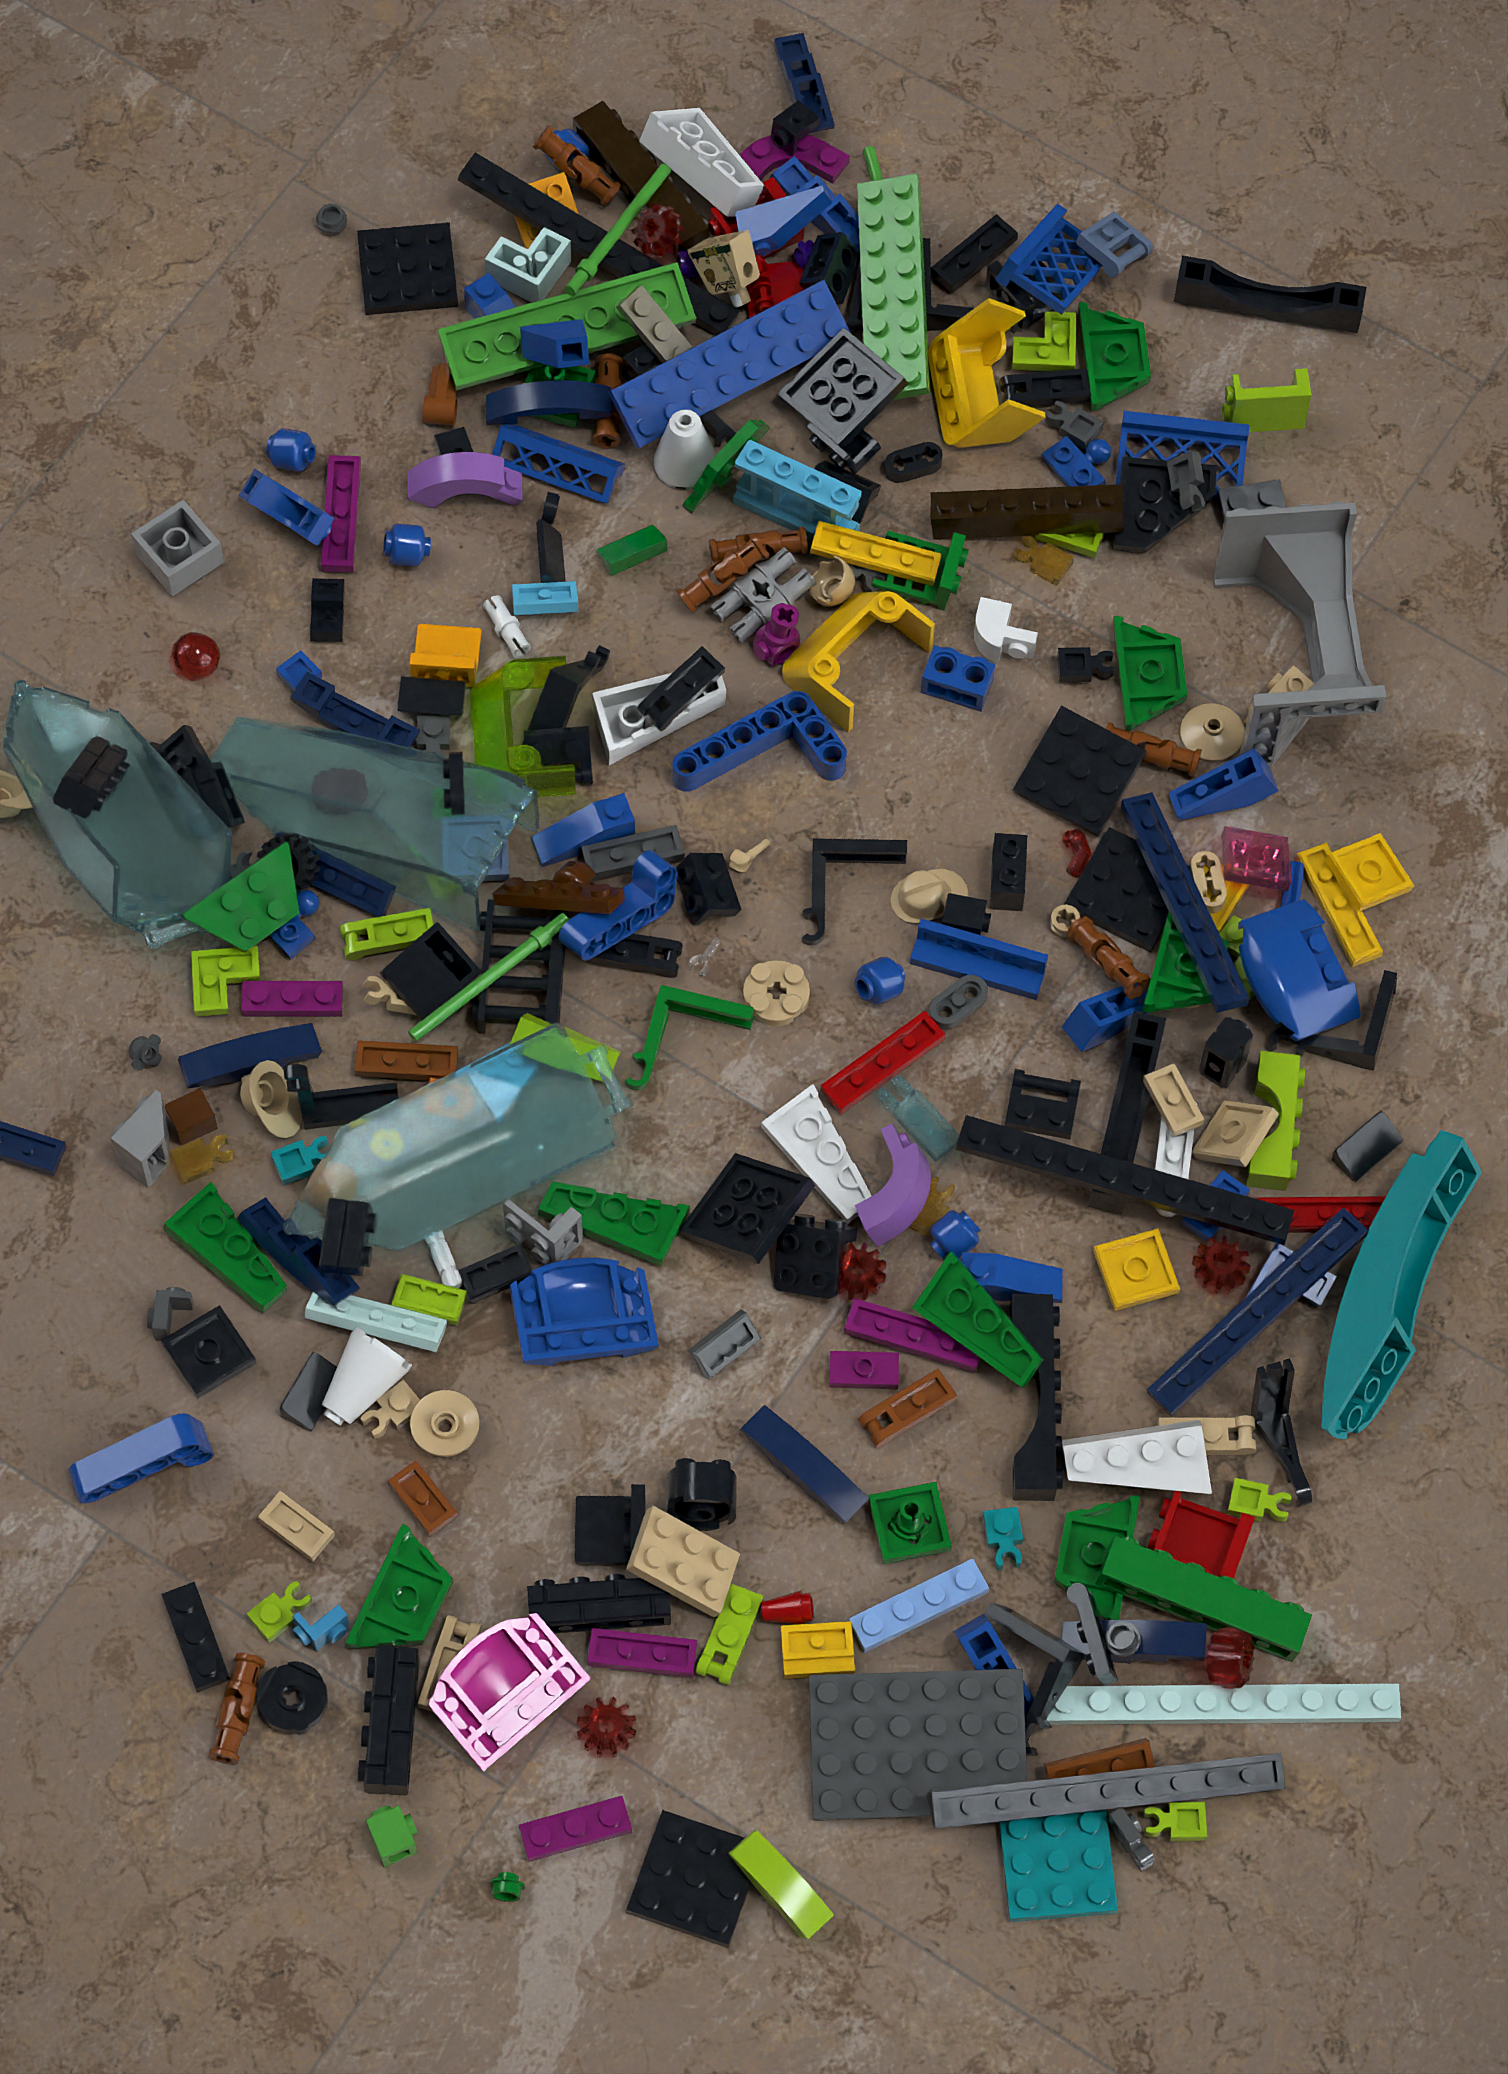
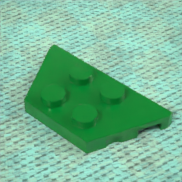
M1079 302L1078 314L1085 368H1087L1091 394L1090 406L1091 411H1096L1150 383L1151 372L1143 322L1131 318H1122L1119 314L1108 310L1104 314L1089 309L1088 303Z
M757 419L748 420L710 461L692 488L694 492L684 501L682 506L692 514L717 486L723 488L732 478L735 461L747 441L752 440L757 443L768 432L770 427L761 419L759 421Z
M1113 616L1112 624L1125 730L1131 731L1187 700L1188 694L1181 639L1167 633H1158L1155 629L1142 625L1141 628L1123 622V617Z
M283 842L182 913V918L203 928L215 937L225 940L243 952L256 945L299 914L289 844Z
M1169 912L1143 1007V1012L1147 1013L1211 1003ZM1221 937L1228 951L1229 942Z
M1138 1495L1129 1496L1128 1500L1109 1504V1502L1098 1504L1089 1510L1079 1509L1066 1513L1054 1583L1066 1592L1070 1585L1074 1583L1083 1584L1095 1597L1100 1617L1104 1620H1119L1123 1595L1099 1586L1095 1582L1107 1548L1115 1536L1119 1538L1122 1536L1133 1538L1140 1501V1496Z
M405 1524L401 1525L345 1642L346 1647L350 1649L374 1648L377 1646L424 1645L450 1591L453 1578L434 1560L430 1551L421 1545L411 1533V1529Z

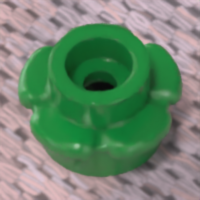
M501 1872L496 1878L490 1880L492 1897L499 1901L520 1900L521 1890L525 1889V1884L519 1881V1876L511 1872Z

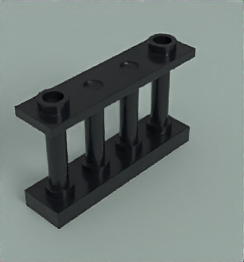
M488 899L487 911H481L480 931H485L481 975L491 968L492 958L503 959L518 947L493 945L494 928L534 931L539 926H546L561 913L568 917V911L553 910V915H547V918L499 916L495 913V900ZM559 932L551 938V945H547L542 950L536 949L523 959L543 961L544 965H549L548 975H542V978L501 976L480 992L479 1001H473L472 1021H478L479 1033H486L487 1018L520 1020L527 1013L557 1027L560 1025L566 946L559 941ZM489 988L541 991L542 995H547L546 1005H540L539 1008L488 1005Z

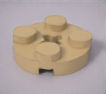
M785 961L758 963L752 967L751 973L745 980L743 988L744 1004L754 1007L756 1019L763 1024L770 1026L788 1025L794 1021V1018L801 1013L803 1014L809 1004V983L803 969L798 965H792ZM773 987H779L786 994H781L780 999H773V995L767 992L772 990Z

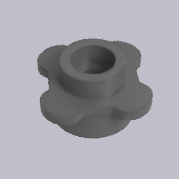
M155 1034L150 1035L149 1038L139 1036L131 1042L128 1053L133 1060L131 1065L134 1069L142 1070L144 1066H157L161 1062L162 1056L159 1054L161 1039Z

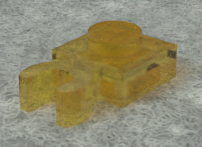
M1024 536L1022 545L1030 550L1022 551L1017 547L1014 550V558L1022 563L1031 562L1030 572L1055 586L1060 583L1074 561L1072 555L1046 542L1043 548H1040L1036 540L1030 536Z
M226 1134L216 1136L211 1144L207 1146L204 1145L201 1138L170 1151L183 1184L214 1173V1162L228 1163L235 1158L233 1149L226 1152L218 1150L221 1146L228 1144Z
M937 1176L931 1180L929 1196L922 1211L908 1227L932 1240L934 1238L930 1233V1228L949 1212L950 1207L943 1203H947L953 1198L955 1185L951 1184L946 1192L937 1191L936 1187L939 1183V1177Z

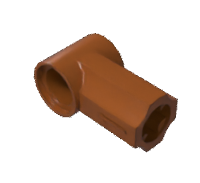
M447 363L433 366L429 394L424 397L423 423L455 426L458 406L457 391Z

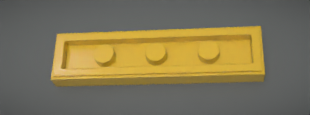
M819 520L810 553L830 559H833L836 555L852 565L930 586L934 585L942 555L941 553Z
M1326 842L1297 853L1296 860L1304 864V875L1351 967H1355L1382 957L1383 950L1363 911H1357L1325 861L1327 854L1332 852Z

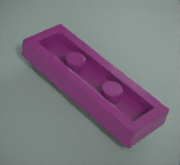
M242 981V1017H342L343 981Z
M592 1628L587 1662L588 1666L693 1678L697 1640Z
M623 1796L519 1824L528 1862L632 1833Z

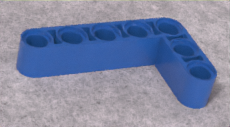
M793 691L675 755L672 763V781L674 786L681 791L689 792L695 790L791 737L794 738L818 774L823 779L834 781L840 779L846 771L847 750L811 697L802 691ZM794 709H800L804 712L796 714L791 711ZM773 724L776 727L771 729L764 727V725ZM815 733L819 734L821 737L812 738L808 735ZM746 739L749 742L743 744L736 742V740ZM711 754L721 755V757L716 759L708 756ZM835 758L838 762L830 763L826 759ZM691 769L693 770V772L685 774L682 773L681 770Z

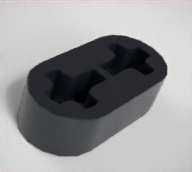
M923 442L896 450L886 457L885 476L892 482L903 483L933 474L941 468L942 449L933 442ZM928 454L930 458L934 459L932 462H929L927 458H923V455ZM899 463L901 467H904V470L899 471L897 467H894V464Z

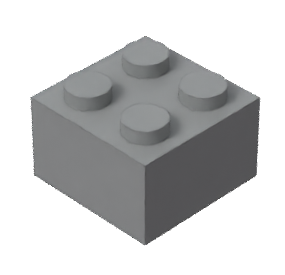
M184 500L131 533L135 554L172 597L224 563L221 543Z

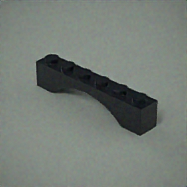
M1182 255L1174 302L1358 333L1367 287L1342 282H1332L1310 287L1270 285L1239 276L1212 260Z
M1136 1011L1133 1012L1100 1154L1130 1163L1134 1162L1149 1097V1091L1143 1079L1144 1075L1155 1071L1166 1018ZM1092 1190L1088 1207L1122 1214L1125 1199Z
M1012 1294L1010 1320L1044 1359L1033 1375L1037 1385L1039 1401L1035 1426L1025 1444L1014 1456L1012 1466L1013 1500L1054 1501L1057 1489L1063 1488V1469L1056 1468V1456H1062V1436L1056 1435V1424H1061L1062 1406L1061 1403H1055V1391L1061 1390V1371L1054 1369V1359H1060V1338H1054V1327H1059L1060 1308L1059 1306H1053V1294Z

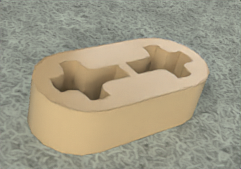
M1210 851L1198 852L1191 860L1190 873L1209 913L1214 914L1223 909L1227 897L1219 858ZM1200 863H1206V866L1210 867L1209 877H1205L1203 868H1199ZM1207 887H1211L1213 896L1217 897L1215 902H1210L1209 897H1206Z

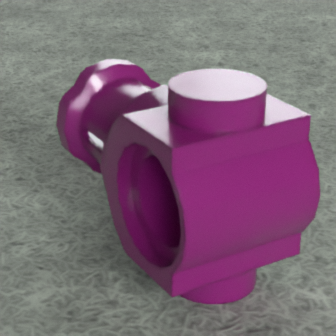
M785 603L775 605L772 608L771 620L756 632L753 641V651L760 661L767 660L771 666L780 665L800 646V635L795 628L798 623L799 612L793 605Z

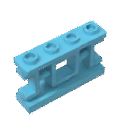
M752 440L747 441L735 461V467L743 471L744 474L736 485L738 490L733 496L734 504L792 531L798 530V527L803 526L805 527L807 538L812 540L818 520L860 531V524L851 520L859 507L858 501L862 493L860 490Z

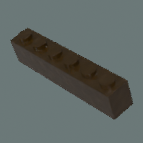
M604 101L573 117V130L588 145L591 158L601 167V170L614 183L618 181L621 184L619 188L620 193L631 203L659 168L653 154L642 148L637 135L632 130H627L622 124L618 112L615 109H610ZM670 175L666 177L638 213L675 259L678 251H684L685 248L690 249L709 238L710 225L707 219L702 214L698 215L693 209L689 197L677 190Z
M1122 484L931 492L930 520L933 539H952L954 532L966 535V538L1124 532Z

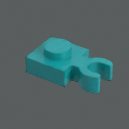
M326 1136L316 1138L311 1146L306 1148L303 1141L299 1140L270 1152L283 1185L310 1176L315 1171L313 1164L323 1165L328 1162L332 1163L335 1160L333 1151L326 1154L318 1152L320 1148L329 1145Z
M1018 1507L983 1511L988 1548L998 1547L995 1556L997 1570L1003 1569L1002 1558L1005 1556H1011L1015 1560V1567L1020 1568L1022 1554L1014 1546L1023 1544Z

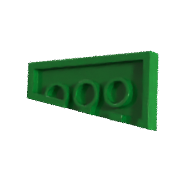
M211 1181L164 1223V1231L261 1313H264L287 1292V1285L265 1254L261 1253L255 1246L252 1236L246 1228H242L234 1217L235 1213L228 1203H224L218 1194V1189Z
M950 1251L912 1306V1309L1020 1387L1025 1388L1044 1359L955 1253Z

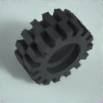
M284 833L264 843L261 846L263 850L258 851L256 857L262 858L283 842H287L290 847V853L295 856L298 862V871L294 875L297 893L311 886L310 883L317 879L318 876L315 873L320 871L321 865H316L315 862L320 860L319 854L313 855L312 851L317 848L314 844L307 845L309 841L307 837L299 838L300 834L298 833L290 835L289 833Z

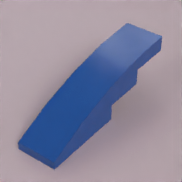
M795 156L771 174L770 178L774 177L786 196L823 185L832 198V204L811 222L824 234L843 232L860 253L859 215L841 194L835 196L818 175L813 178Z

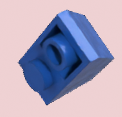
M582 319L520 327L523 358L556 368L589 364L587 334Z

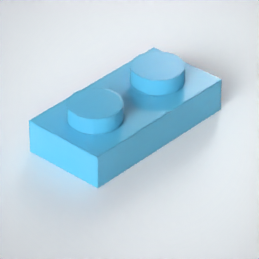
M576 581L512 584L514 615L578 612Z

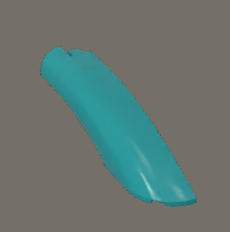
M1440 1130L1436 1138L1429 1143L1424 1157L1415 1153L1411 1154L1384 1199L1362 1243L1339 1307L1327 1361L1321 1428L1330 1436L1338 1439H1347L1348 1433L1354 1432L1358 1434L1366 1428L1384 1405L1416 1352L1412 1344V1337L1426 1279L1435 1255L1451 1223L1482 1174L1465 1139L1461 1136Z

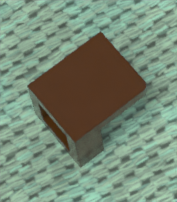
M201 1088L165 1105L166 1112L176 1129L181 1145L218 1129L215 1114Z

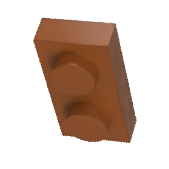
M416 1460L388 1480V1485L429 1537L458 1517L457 1511Z

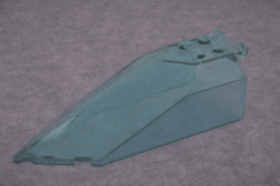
M25 680L14 682L15 691L14 695L11 696L6 723L7 734L3 739V751L65 869L113 922L141 933L145 937L146 944L150 949L162 947L163 942L196 932L200 934L207 933L203 928L188 921L160 930L158 928L184 921L181 916L182 913L230 880L232 831L119 711L108 708L105 713L90 709L89 701L47 687L34 688L27 685ZM98 735L110 741L111 746L116 744L128 750L125 762L129 763L130 766L122 782H119L115 792H112L100 813L93 811L89 817L84 819L72 813L70 808L65 810L53 804L52 799L64 774L91 738Z
M554 1023L341 1126L334 1137L336 1140L326 1157H322L295 1204L297 1206L287 1222H284L283 1229L288 1235L296 1234L323 1240L329 1198L364 1201L370 1203L373 1213H377L378 1216L375 1234L369 1233L368 1245L387 1247V1249L400 1251L503 1204L507 1199L517 1198L621 1148L609 1117L629 1109L633 1104L629 1097H625L607 1060L608 1052L605 1045L599 1046L580 1056L564 1026ZM594 1062L613 1101V1104L604 1107L586 1070L585 1065Z

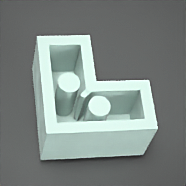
M544 227L529 249H526L501 236L485 258L486 274L490 273L502 288L532 303L544 300L571 263V240Z

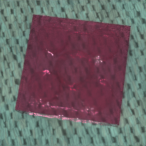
M1229 826L1224 827L1221 839L1225 880L1269 889L1289 890L1292 878L1288 837Z

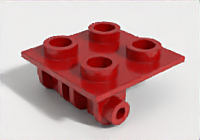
M755 255L760 275L757 280L746 286L751 299L747 303L750 318L804 290L799 284L804 270L797 261L767 264L761 255Z

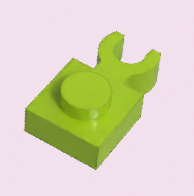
M1235 1478L1227 1514L1241 1517L1243 1512L1254 1516L1256 1521L1261 1522L1263 1514L1268 1513L1274 1520L1285 1522L1289 1513L1278 1510L1276 1505L1278 1503L1290 1504L1292 1496L1285 1492L1268 1495L1269 1485Z
M294 1581L287 1586L285 1596L281 1599L273 1592L246 1613L247 1618L268 1643L272 1642L294 1624L292 1617L294 1614L292 1612L295 1610H305L312 1603V1598L309 1594L301 1600L293 1598L294 1593L301 1589L298 1581Z
M1169 1802L1168 1813H1164L1156 1807H1148L1144 1810V1817H1153L1158 1821L1156 1827L1145 1828L1144 1833L1147 1837H1157L1163 1831H1170V1841H1206L1205 1802Z

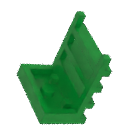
M887 530L886 539L941 553L934 585L925 584L923 592L911 589L912 580L907 579L905 587L893 584L894 576L888 574L887 581L874 578L872 587L884 590L883 592L889 591L902 595V598L908 600V597L920 600V604L923 605L927 603L939 606L938 609L944 611L950 593L956 595L961 576L956 575L958 566L964 568L969 549L963 548L966 535L954 532L949 547Z

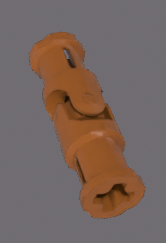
M550 125L547 126L532 147L535 150L540 149L553 160L552 164L565 172L570 178L575 179L582 189L587 188L601 199L600 203L605 206L617 193L621 184L618 181L614 183L600 171V166L590 162L571 142H564L552 132L553 128ZM569 155H574L575 157L572 161L567 163Z
M608 353L599 355L595 359L598 377L594 383L609 386L611 389L622 385V382L619 380V370L623 367L622 358ZM612 401V417L593 418L596 423V433L592 436V443L603 449L615 448L620 444V435L617 432L621 417Z
M803 526L798 527V530L786 532L770 530L753 533L770 556L766 559H770L782 547H785L790 553L801 552L802 554H808L807 536ZM751 534L736 535L735 539L721 541L709 539L712 564L715 561L723 560V557L729 550L735 551L747 542Z
M752 533L749 535L747 542L735 551L729 550L723 557V560L715 561L698 574V579L684 589L679 588L676 592L690 611L695 613L697 606L709 597L719 595L733 584L736 577H742L748 573L750 566L762 557L766 559L770 555ZM712 571L722 585H716L710 580V573Z
M1108 722L1107 730L1139 746V743L1146 741L1143 749L1147 751V754L1142 762L1156 764V766L1166 770L1171 767L1188 772L1189 776L1194 778L1202 749L1190 750L1177 746L1175 741L1161 740L1159 737L1138 730L1130 732L1114 727V723Z
M1089 917L1078 918L1070 925L1067 933L1068 939L1073 943H1078L1084 949L1085 956L1100 970L1105 971L1110 981L1117 982L1124 989V994L1128 998L1139 997L1148 989L1150 977L1144 972L1140 973L1133 966L1132 959L1128 955L1123 954L1109 936L1105 933H1099L1093 927V921Z
M236 1653L235 1670L232 1681L227 1682L224 1699L215 1726L218 1729L214 1747L210 1749L208 1757L212 1760L230 1765L238 1764L240 1757L237 1754L242 1736L247 1734L251 1713L257 1697L256 1684L260 1669L264 1668L266 1662L263 1658L248 1653Z

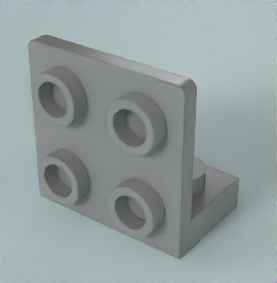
M507 1199L503 1203L505 1232L507 1236L516 1244L523 1243L530 1248L533 1257L543 1265L566 1260L583 1242L582 1215L572 1207L564 1215L559 1213L555 1216L548 1227V1231L511 1200Z

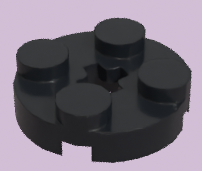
M293 1661L287 1662V1665H281L278 1668L275 1666L268 1670L258 1684L256 1696L259 1713L268 1726L282 1733L301 1735L307 1733L324 1716L328 1706V1693L323 1678L315 1668L303 1662ZM294 1689L298 1690V1696L301 1701L298 1704L294 1703L292 1706L286 1705L287 1700L283 1697L285 1692L291 1694Z

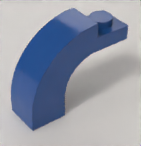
M255 468L238 495L315 545H319L321 540L328 536L332 528V522L335 519L319 507Z

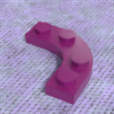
M808 134L798 141L797 152L792 156L783 149L778 148L771 140V135L755 141L739 155L760 181L773 169L781 167L794 156L805 169L832 184L850 163V155Z

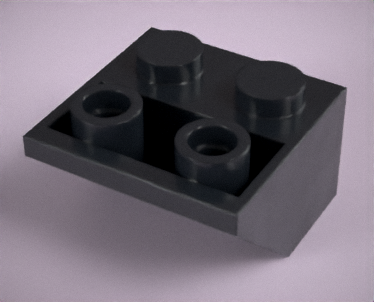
M436 922L380 972V975L422 1021L464 989L482 971L439 922Z

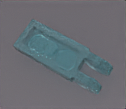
M898 1075L892 1081L896 1090L901 1093L905 1100L899 1103L883 1087L877 1091V1096L882 1104L892 1112L895 1119L936 1162L956 1147L959 1134L919 1090L915 1091L901 1075Z

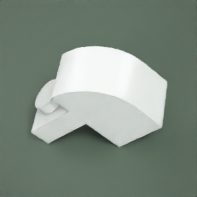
M981 597L974 629L975 644L981 654L996 663H999L1002 652L1014 658L1033 659L1038 632L1009 626L1012 604Z

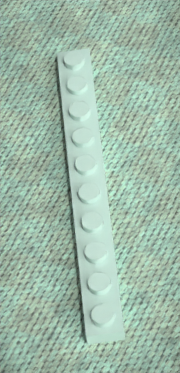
M1399 1684L1067 1686L1046 1720L1051 1725L1400 1722L1401 1706Z

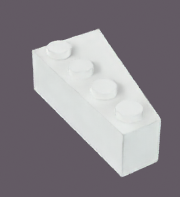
M700 108L651 112L639 142L727 217L736 216V211L756 205L764 184Z
M672 673L592 693V709L609 765L724 706L726 688L722 675L661 732L653 725L654 721L648 715H642L637 710V707ZM663 700L657 704L662 711L669 707Z
M1200 1420L1062 1440L1068 1480L1212 1494Z

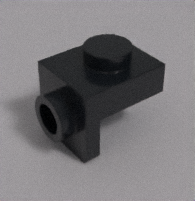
M797 100L773 118L770 138L778 148L783 149L792 156L797 152L798 141L819 126L820 117Z

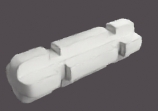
M433 1227L424 1232L425 1241L428 1248H430V1253L442 1278L443 1285L460 1288L462 1286V1279L459 1271L456 1270V1264L448 1244L445 1242L441 1228Z

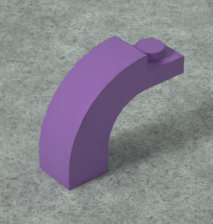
M477 452L449 453L427 459L407 472L408 499L431 508H435L450 497L468 493L487 495L514 506L522 501V473L504 467V458Z
M893 1123L881 1129L893 1158L892 1175L883 1189L855 1205L865 1231L877 1247L895 1238L913 1223L926 1203L931 1184V1171L926 1156L916 1142L912 1144L907 1133L900 1134Z

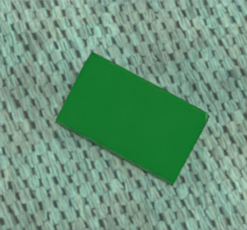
M652 524L598 548L596 552L610 576H613L666 552L667 539Z

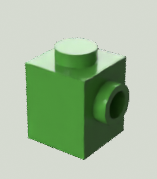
M399 1805L391 1808V1806L381 1807L373 1811L371 1817L366 1819L368 1831L383 1867L417 1854L416 1844L412 1837L418 1834L410 1813L403 1816Z

